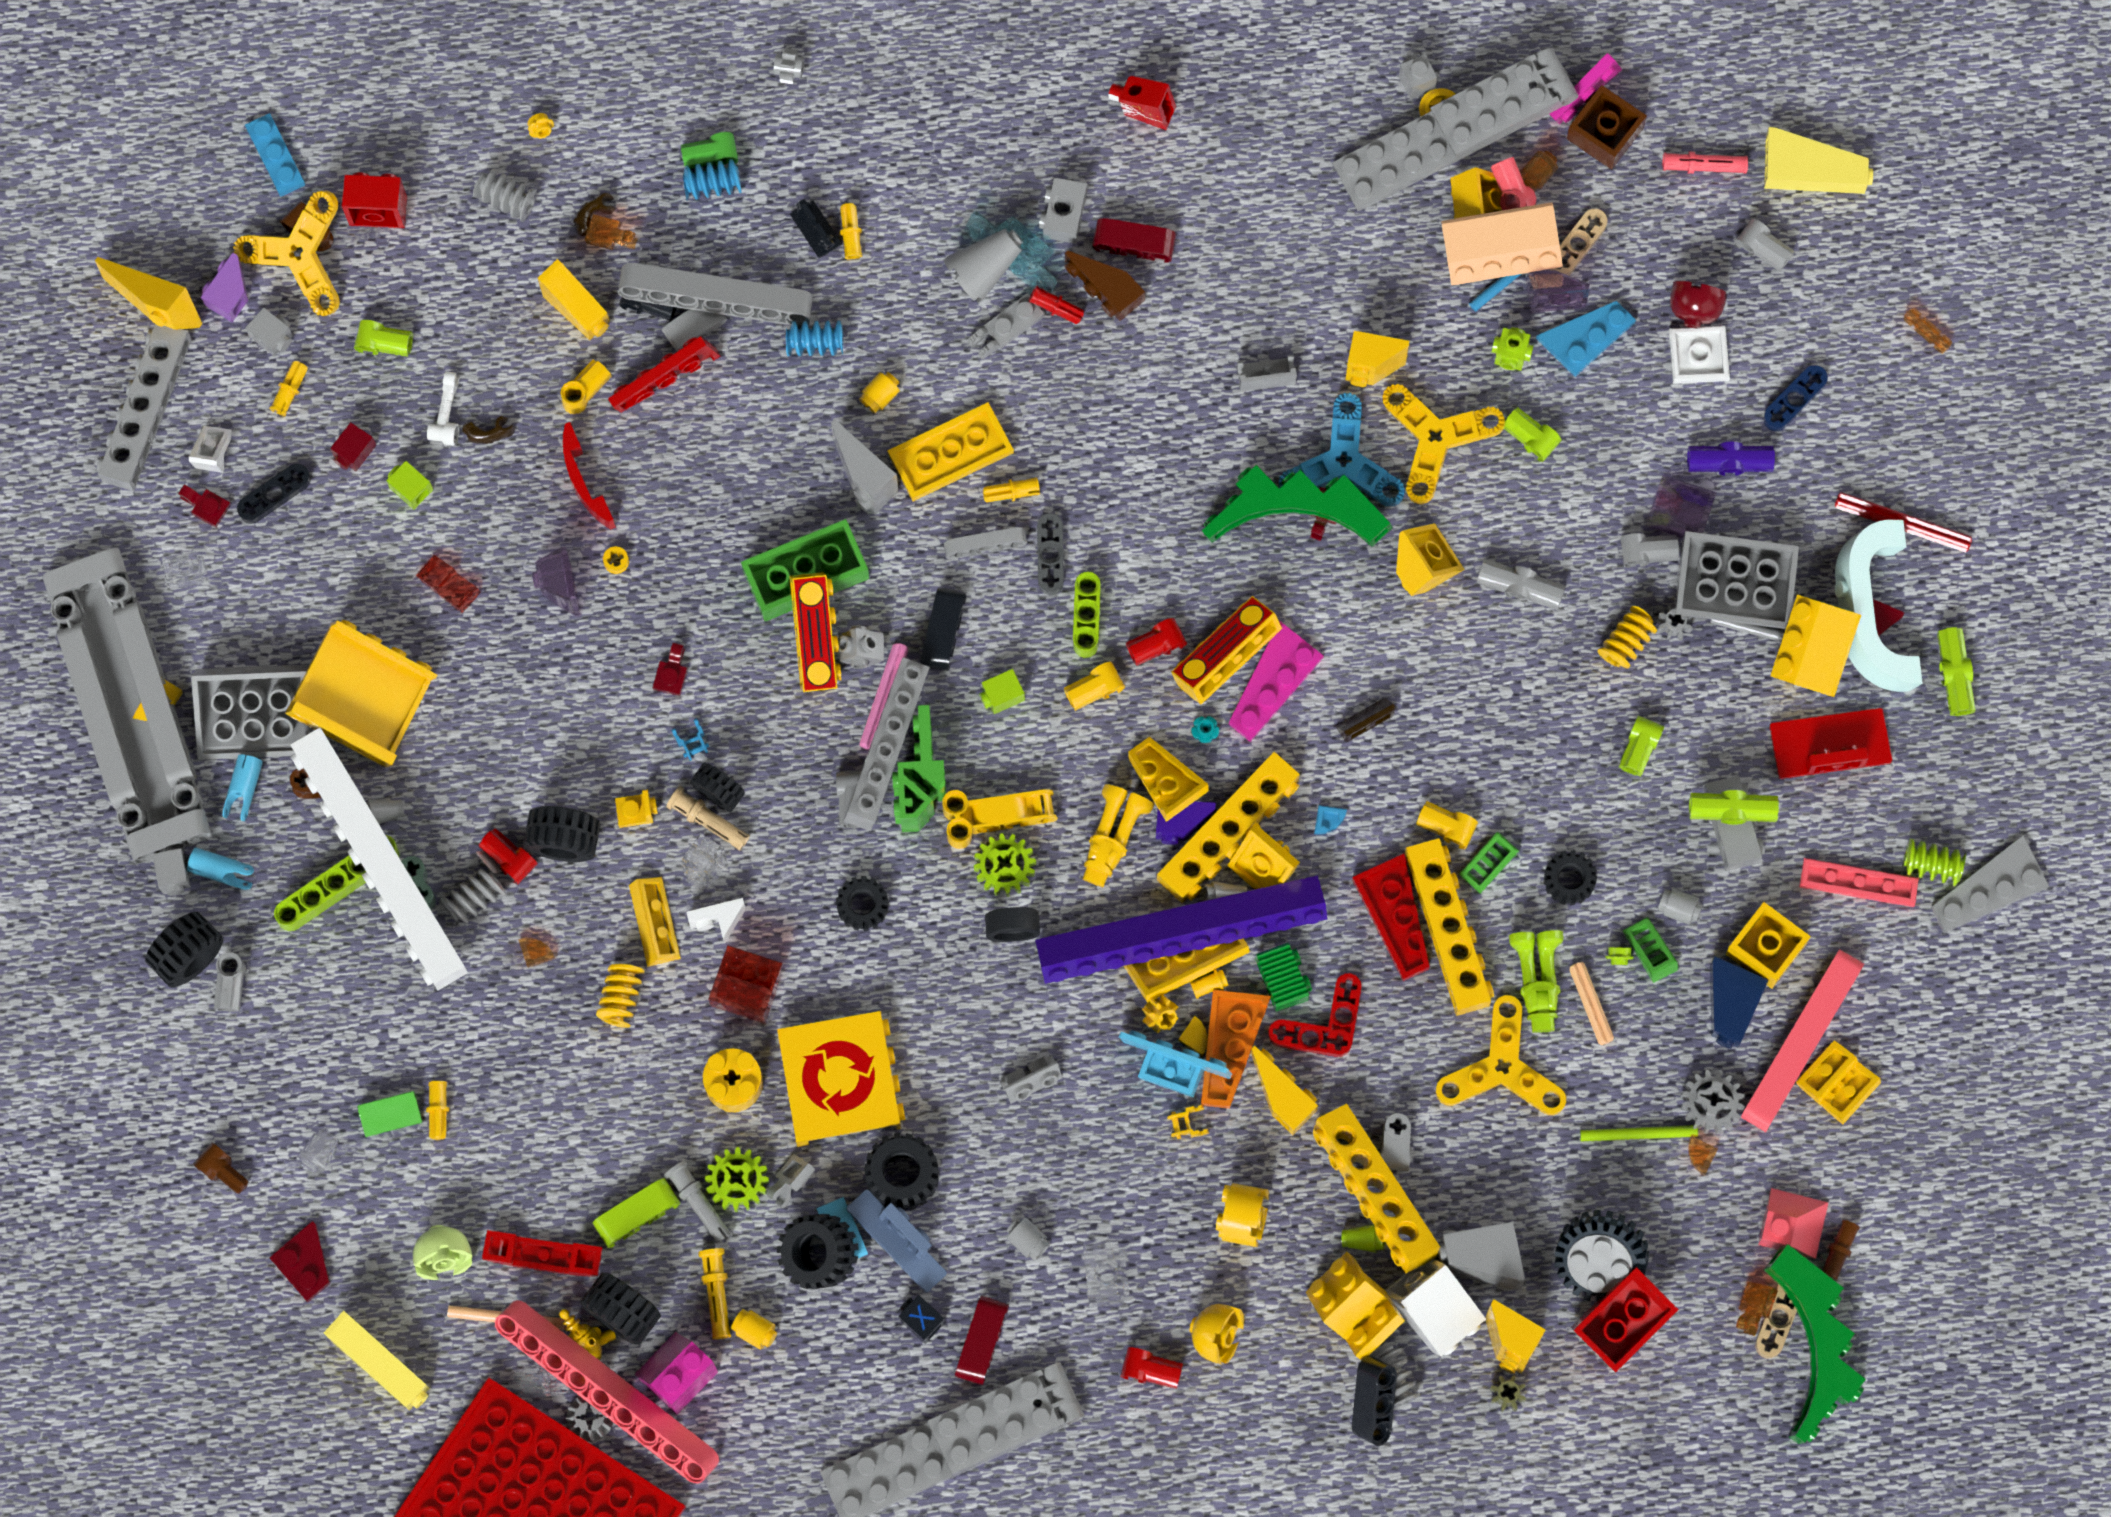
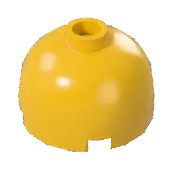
M1213 1304L1203 1309L1198 1316L1192 1319L1190 1324L1192 1342L1195 1350L1201 1357L1221 1364V1362L1226 1364L1231 1360L1239 1342L1232 1344L1237 1329L1244 1328V1314L1242 1310L1229 1305Z

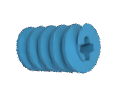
M729 159L727 168H725L722 161H718L715 170L710 162L707 163L705 171L702 170L700 164H696L694 173H692L689 166L684 168L683 182L687 201L691 192L695 200L700 198L701 191H703L706 198H710L712 189H714L717 196L722 195L723 188L726 189L728 195H731L734 186H736L739 193H742L738 166L735 165L733 159Z
M826 320L823 328H820L818 321H814L812 329L809 328L807 321H803L801 329H798L796 321H792L790 329L786 327L787 356H791L794 348L798 356L803 355L805 348L809 356L814 355L816 348H818L820 356H825L827 348H829L832 356L836 355L838 348L841 349L843 354V326L841 321L837 320L835 328L831 327L829 320Z

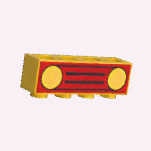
M824 572L789 576L800 689L803 692L837 689V681H841L840 664H835L834 653L839 652L837 635L832 636L831 624H836L835 609L829 606V596H833L832 579H827V575Z
M1254 596L1250 597L1171 671L1177 685L1200 705L1204 703L1282 629L1276 614Z

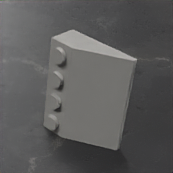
M1685 531L1680 553L1675 615L1786 629L1793 606L1799 546Z
M310 664L196 669L191 676L198 760L237 758L240 754L256 758L282 757L294 754L291 744L311 733L312 728L286 715L285 712Z

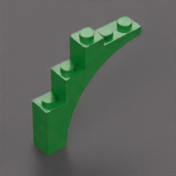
M1255 465L1252 469L1250 467L1246 468L1238 476L1239 481L1236 485L1242 493L1239 496L1237 494L1233 495L1225 503L1224 506L1226 508L1219 515L1213 514L1203 524L1205 528L1201 531L1213 543L1230 530L1250 520L1274 514L1298 513L1314 515L1336 522L1356 533L1368 545L1373 547L1393 527L1345 475L1340 479L1338 477L1333 478L1325 487L1327 491L1322 493L1299 470L1296 474L1294 472L1288 474L1281 482L1283 486L1279 489Z
M1786 1244L1780 1246L1763 1270L1781 1286L1794 1304L1804 1326L1809 1346L1811 1373L1808 1395L1800 1418L1789 1435V1438L1794 1442L1802 1444L1806 1441L1810 1443L1820 1431L1818 1425L1824 1417L1828 1419L1837 1408L1836 1400L1841 1404H1846L1850 1401L1854 1403L1864 1391V1388L1861 1386L1866 1379L1838 1358L1839 1355L1843 1357L1853 1345L1850 1340L1855 1333L1827 1311H1833L1840 1303L1842 1297L1839 1294L1844 1288L1790 1245Z

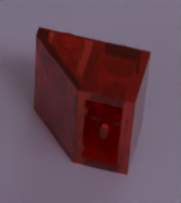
M727 945L708 998L710 1006L765 1024L776 995L783 963Z

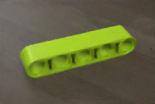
M386 835L387 839L389 840L390 844L392 845L393 849L399 857V849L397 844L391 836ZM350 855L282 900L274 910V917L277 923L286 931L299 929L365 884L366 882L362 874L366 871L355 872L354 868L356 865ZM334 879H344V883L340 888H330V884ZM310 895H320L317 904H306L307 898ZM295 911L296 915L293 920L289 922L282 921L285 912Z

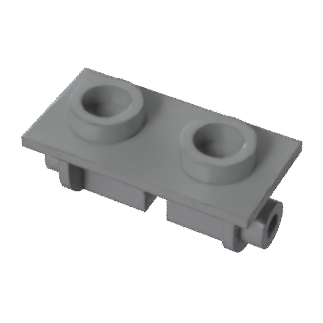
M1043 1056L1028 1064V1069L1031 1072L1028 1075L1020 1068L1004 1076L1000 1084L1004 1092L1006 1091L1010 1104L1016 1101H1023L1032 1093L1042 1088H1049L1062 1079L1058 1063L1055 1062L1053 1056L1048 1058Z

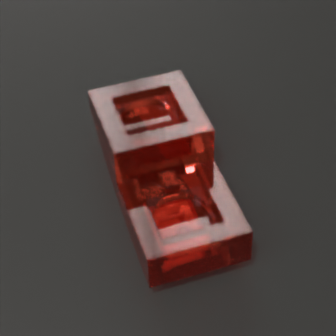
M433 555L416 575L421 582L461 613L481 593L475 585L460 576L453 567L436 555Z

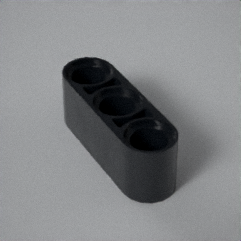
M938 587L920 664L949 671L950 657H953L957 640L955 639L956 631H959L963 614L961 611L966 601V593Z
M1366 1356L1361 1360L1357 1369L1352 1431L1356 1436L1373 1445L1382 1446L1388 1441L1392 1431L1397 1371L1392 1365L1374 1356Z

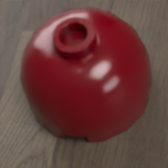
M1675 281L1673 282L1670 294V306L1675 316L1684 320V326L1700 329L1701 324H1711L1720 317L1726 303L1727 294L1724 290L1710 285L1701 284V286H1693L1692 282Z

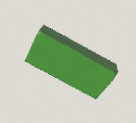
M414 1091L357 1106L365 1137L423 1123L417 1096Z

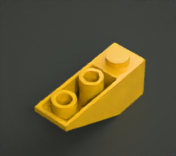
M1254 1046L1251 1050V1056L1271 1115L1294 1135L1317 1112L1318 1105L1315 1103L1317 1098L1306 1088L1302 1091L1294 1083L1296 1079L1287 1069L1283 1068L1280 1070L1273 1063L1275 1061L1274 1057L1266 1049L1262 1048L1259 1050Z

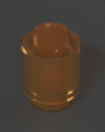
M1537 151L1520 170L1525 186L1530 187L1534 192L1537 189H1542L1558 170L1557 159L1549 151Z

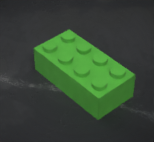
M846 519L741 562L744 576L764 622L793 611L789 576L824 572L827 575V579H832L833 594L869 579L867 565Z

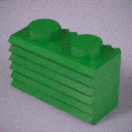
M1288 942L1256 954L1255 960L1268 994L1271 996L1275 1012L1309 1000L1308 992L1312 991V987L1307 975L1302 976L1298 966L1302 965L1296 948L1291 949Z

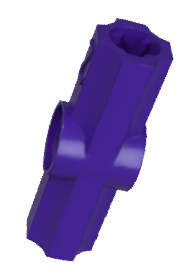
M1731 441L1720 443L1718 446H1688L1687 449L1688 472H1719L1722 476H1725V473H1735V476H1738L1744 472L1774 471L1775 450L1773 446H1743L1740 442Z

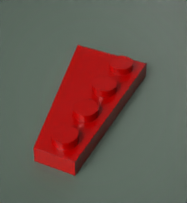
M703 337L691 338L683 344L681 350L675 354H667L660 360V364L652 369L640 372L635 381L629 385L624 384L618 387L613 392L614 395L609 397L608 400L614 409L622 413L654 395L653 389L655 387L659 389L666 388L676 382L677 375L680 373H693L701 368L699 364L705 359L711 357L714 361L720 358L721 355L716 347Z
M1403 853L1352 877V881L1402 981L1429 970V961L1412 893L1405 854Z

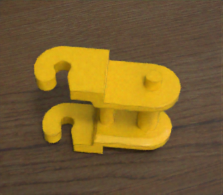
M1199 1105L1196 1108L1194 1106L1187 1107L1185 1112L1176 1114L1175 1111L1171 1112L1172 1115L1167 1116L1168 1120H1172L1174 1133L1171 1134V1137L1181 1139L1182 1135L1190 1134L1191 1138L1209 1134L1208 1129L1193 1131L1190 1126L1189 1113L1204 1110L1203 1105ZM1179 1118L1185 1119L1187 1130L1180 1131Z

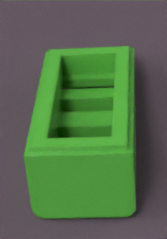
M1496 832L1459 875L1481 894L1520 851L1499 832ZM1496 843L1508 852L1506 857L1493 847ZM1488 852H1491L1501 861L1498 866L1485 856ZM1480 860L1493 870L1490 875L1477 864ZM1473 868L1485 878L1482 883L1470 873Z
M1649 917L1623 930L1624 935L1653 983L1678 971L1675 957ZM1647 929L1649 930L1650 934L1636 941L1635 935ZM1654 939L1656 943L1642 950L1640 946ZM1658 950L1661 951V954L1650 960L1647 958L1648 955Z

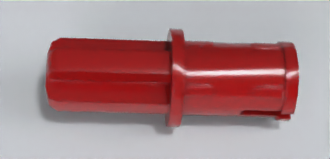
M1035 286L1028 301L1049 311L1050 315L1056 314L1074 324L1080 323L1084 315L1083 309L1063 300V296L1051 294L1039 288V286Z

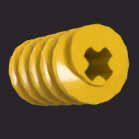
M1631 606L1630 613L1624 615L1623 621L1619 622L1616 626L1617 630H1613L1609 635L1610 639H1606L1603 647L1598 649V654L1613 666H1622L1629 669L1631 665L1626 658L1637 659L1633 649L1638 651L1644 650L1643 645L1639 641L1642 640L1649 643L1651 639L1646 632L1657 633L1651 616L1640 607Z
M612 964L608 966L607 970L611 975L606 976L604 981L608 986L603 987L601 992L605 997L599 1000V1005L602 1008L597 1009L596 1016L610 1025L629 1028L631 1025L623 1020L624 1018H632L634 1014L626 1009L627 1007L636 1006V1002L629 999V997L639 995V992L632 988V986L642 984V981L636 978L635 974H644L645 970L630 964Z

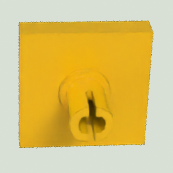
M1256 825L1249 831L1227 866L1252 888L1260 889L1286 883L1300 862L1290 854L1287 845L1282 847L1283 841H1275Z

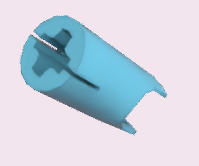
M238 755L223 808L224 818L229 816L233 802L238 797H243L240 818L241 821L246 820L262 768V760L249 755Z
M196 847L193 849L187 865V871L244 890L252 887L251 882L236 878L233 874L234 872L243 875L253 874L254 868L240 861Z

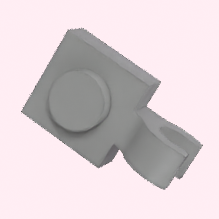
M793 1154L776 1174L775 1177L778 1181L768 1189L766 1195L775 1200L780 1194L775 1204L785 1208L791 1200V1190L793 1189L797 1192L808 1181L815 1169L808 1162Z

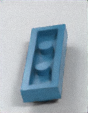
M269 113L245 124L280 197L305 186L304 180L271 114Z

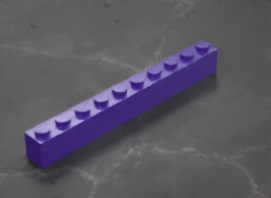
M1317 875L1036 939L1035 943L1044 982L1047 984L1061 982L1077 976H1087L1108 969H1118L1121 966L1134 963H1145L1149 960L1165 956H1175L1178 953L1191 950H1202L1212 945L1232 943L1238 939L1259 937L1270 932L1285 931L1292 927L1306 924H1316L1320 921L1328 920L1325 899Z

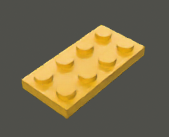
M989 402L891 448L887 452L910 498L914 502L1013 454L1014 449Z

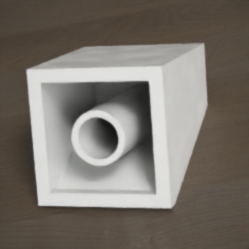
M1435 1259L1407 1274L1405 1273L1385 1290L1411 1328L1433 1353L1441 1357L1452 1353L1458 1347L1459 1341L1465 1336L1475 1334L1480 1329V1324L1486 1320L1449 1268Z

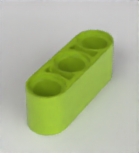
M1083 572L1078 575L1075 581L1073 648L1075 653L1083 658L1095 655L1099 647L1101 584L1099 577L1093 572ZM1087 583L1095 586L1094 591L1089 593L1083 592L1080 588ZM1088 610L1094 614V617L1090 620H1084L1079 616L1080 613ZM1082 638H1090L1094 643L1089 647H1082L1078 642Z
M662 1178L600 1215L593 1221V1225L607 1248H612L616 1246L615 1242L621 1238L625 1240L640 1231L639 1227L647 1222L650 1225L666 1215L665 1211L672 1207L674 1209L680 1205V1201L667 1180Z

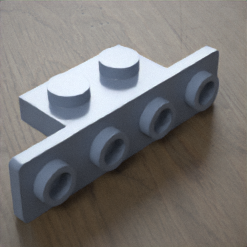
M864 1190L847 1206V1212L925 1293H928L946 1276L947 1272L928 1253L932 1246L929 1243V1236L921 1228L918 1227L916 1229L908 1221L910 1218L901 1207H895L890 1203L885 1208L869 1190Z

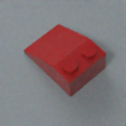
M1635 1267L1625 1278L1591 1306L1571 1328L1616 1373L1679 1309Z

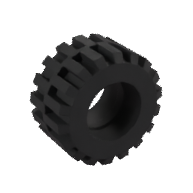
M559 806L532 808L528 815L523 846L532 853L548 859L565 862L592 860L595 857L601 824L592 815L576 809Z
M194 911L172 922L157 936L146 954L145 962L169 987L175 988L195 978L214 960L223 944V936L198 911Z
M894 1133V1137L888 1138V1136H885L880 1144L876 1142L872 1147L873 1151L868 1153L866 1157L867 1163L864 1168L868 1189L880 1203H883L885 1208L892 1203L895 1207L899 1206L903 1210L910 1208L911 1211L915 1210L917 1205L921 1204L923 1206L927 1203V1198L933 1196L935 1186H938L939 1181L937 1159L929 1144L926 1145L920 1137L917 1139L913 1138V1135L906 1133V1136ZM898 1157L910 1158L919 1167L918 1178L914 1183L906 1187L891 1185L887 1182L884 1175L887 1164Z
M830 1214L805 1215L794 1219L793 1224H788L784 1228L787 1233L781 1234L779 1237L782 1246H777V1253H781V1259L777 1260L779 1266L784 1265L785 1267L782 1271L785 1277L792 1276L790 1282L794 1285L800 1284V1287L804 1289L833 1287L838 1285L837 1283L848 1279L846 1274H852L855 1268L851 1265L852 1263H857L858 1256L854 1255V1250H859L858 1243H853V1239L856 1238L854 1231L848 1232L850 1226L846 1222H840L841 1218L830 1216ZM815 1235L823 1240L827 1250L825 1262L820 1268L812 1262L809 1255V1245Z
M602 1272L580 1301L583 1308L591 1316L624 1340L635 1345H641L661 1317L659 1310L649 1300L609 1273Z

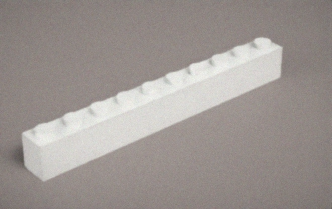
M318 728L292 743L291 747L294 754L290 756L298 770L305 769L309 776L304 779L312 794L316 792L320 794L323 801L318 804L327 818L333 816L337 825L333 829L341 842L347 839L351 846V849L347 852L355 865L361 863L366 872L362 874V877L369 889L371 890L376 887L380 894V897L376 898L384 914L388 911L391 912L395 919L391 922V925L399 938L404 935L409 942V945L405 946L413 962L419 959L424 967L419 972L426 984L429 986L433 983L438 991L467 974L465 966L322 729Z

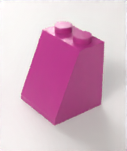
M675 1332L634 1375L678 1415L718 1371L714 1362L691 1340Z

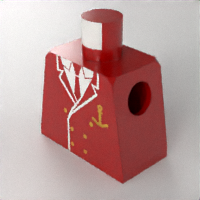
M1129 76L1125 86L1113 83L1109 90L1108 98L1120 102L1125 116L1167 130L1176 109L1169 84Z

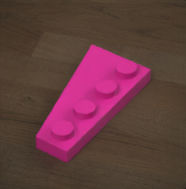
M1281 621L1279 623L1282 629L1269 641L1229 721V725L1250 742L1324 658L1320 652Z

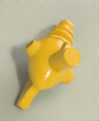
M562 1309L559 1312V1316L565 1319L562 1324L566 1325L565 1330L570 1332L569 1337L600 1360L602 1357L601 1346L615 1340V1333L610 1329L601 1333L598 1327L579 1324L580 1319H574V1314L569 1316L567 1309Z

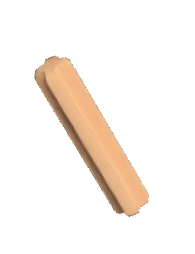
M1575 963L1570 966L1569 971L1597 1041L1600 1045L1608 1044L1613 1041L1614 1036L1585 963Z

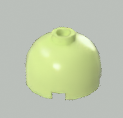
M444 1225L432 1226L417 1239L414 1246L413 1263L416 1273L424 1279L438 1280L437 1273L454 1269V1276L465 1272L473 1263L472 1250L466 1236L452 1227Z

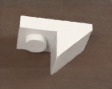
M204 425L189 455V462L196 469L223 473L224 454L231 441V430Z
M743 898L687 911L686 913L691 929L697 928V931L711 929L714 927L713 923L719 922L725 944L746 908Z

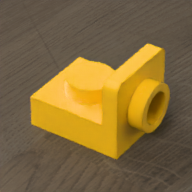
M648 789L642 790L640 795L615 798L619 828L654 823L653 814H658L656 798L650 797Z

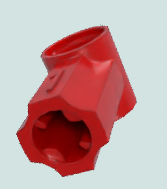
M1175 618L1163 620L1156 624L1152 631L1126 642L1128 652L1136 666L1162 654L1170 655V651L1178 647L1182 649L1187 645V641Z
M496 828L489 831L478 845L481 850L500 866V870L505 875L509 874L515 880L514 883L516 885L538 865L528 852L520 846L517 848Z
M1128 1347L1120 1377L1127 1380L1131 1377L1138 1379V1383L1150 1382L1177 1389L1183 1363L1153 1356V1353L1143 1349Z

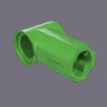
M719 132L712 135L709 140L681 145L684 167L689 166L690 169L695 168L696 164L704 167L709 162L717 167L718 161H722L724 165L728 164L729 159H733L735 164L738 163L734 135L730 132Z

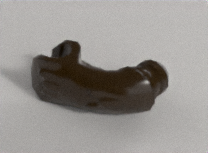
M603 193L590 202H586L577 212L573 223L579 236L589 235L592 214L598 211L607 215L614 212L615 206L603 205L606 201L614 200L611 194Z
M500 416L495 422L496 427L486 431L478 426L476 427L473 422L468 421L462 426V432L467 435L469 442L492 444L512 436L515 432V426L513 424L507 428H502L508 419L507 417Z

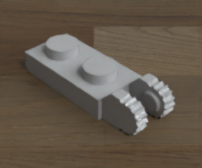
M1028 293L969 337L967 342L971 347L980 343L988 335L993 339V341L989 342L978 352L981 359H985L998 348L1002 349L1045 317V313L1039 306L1028 302L1030 298Z

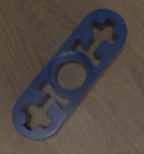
M1817 365L1807 367L1766 409L1763 417L1764 424L1769 430L1781 431L1785 429L1824 389L1828 380L1825 369ZM1809 374L1811 376L1818 374L1820 376V384L1814 382L1807 391L1804 386L1810 379ZM1792 392H1797L1802 395L1803 402L1800 405H1792L1788 401L1787 396ZM1784 405L1787 410L1782 415V423L1778 420L1772 422L1771 413L1778 414Z

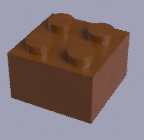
M1601 85L1569 126L1567 140L1612 170L1644 129L1647 115Z

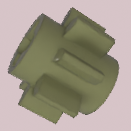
M1514 1375L1510 1381H1505L1500 1376L1498 1378L1500 1386L1490 1387V1391L1496 1393V1397L1491 1400V1404L1498 1402L1502 1405L1500 1408L1502 1413L1506 1407L1510 1406L1516 1412L1518 1409L1516 1402H1525L1526 1397L1520 1395V1391L1525 1388V1384L1518 1386L1515 1383ZM1504 1387H1506L1508 1391H1515L1512 1400H1510L1508 1397L1503 1398L1501 1396L1504 1391Z

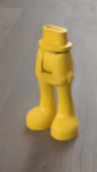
M1104 785L1102 796L1106 800L1105 808L1098 828L1089 840L1088 857L1084 863L1086 870L1082 880L1099 887H1104L1107 877H1112V871L1116 868L1121 858L1126 856V845L1138 817L1142 814L1151 813L1155 805L1152 801L1131 792L1114 838L1109 837L1121 806L1127 798L1128 792L1114 785Z

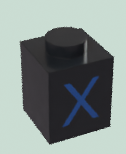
M920 1295L914 1300L910 1297L899 1309L901 1312L898 1316L899 1321L924 1344L945 1324V1318Z

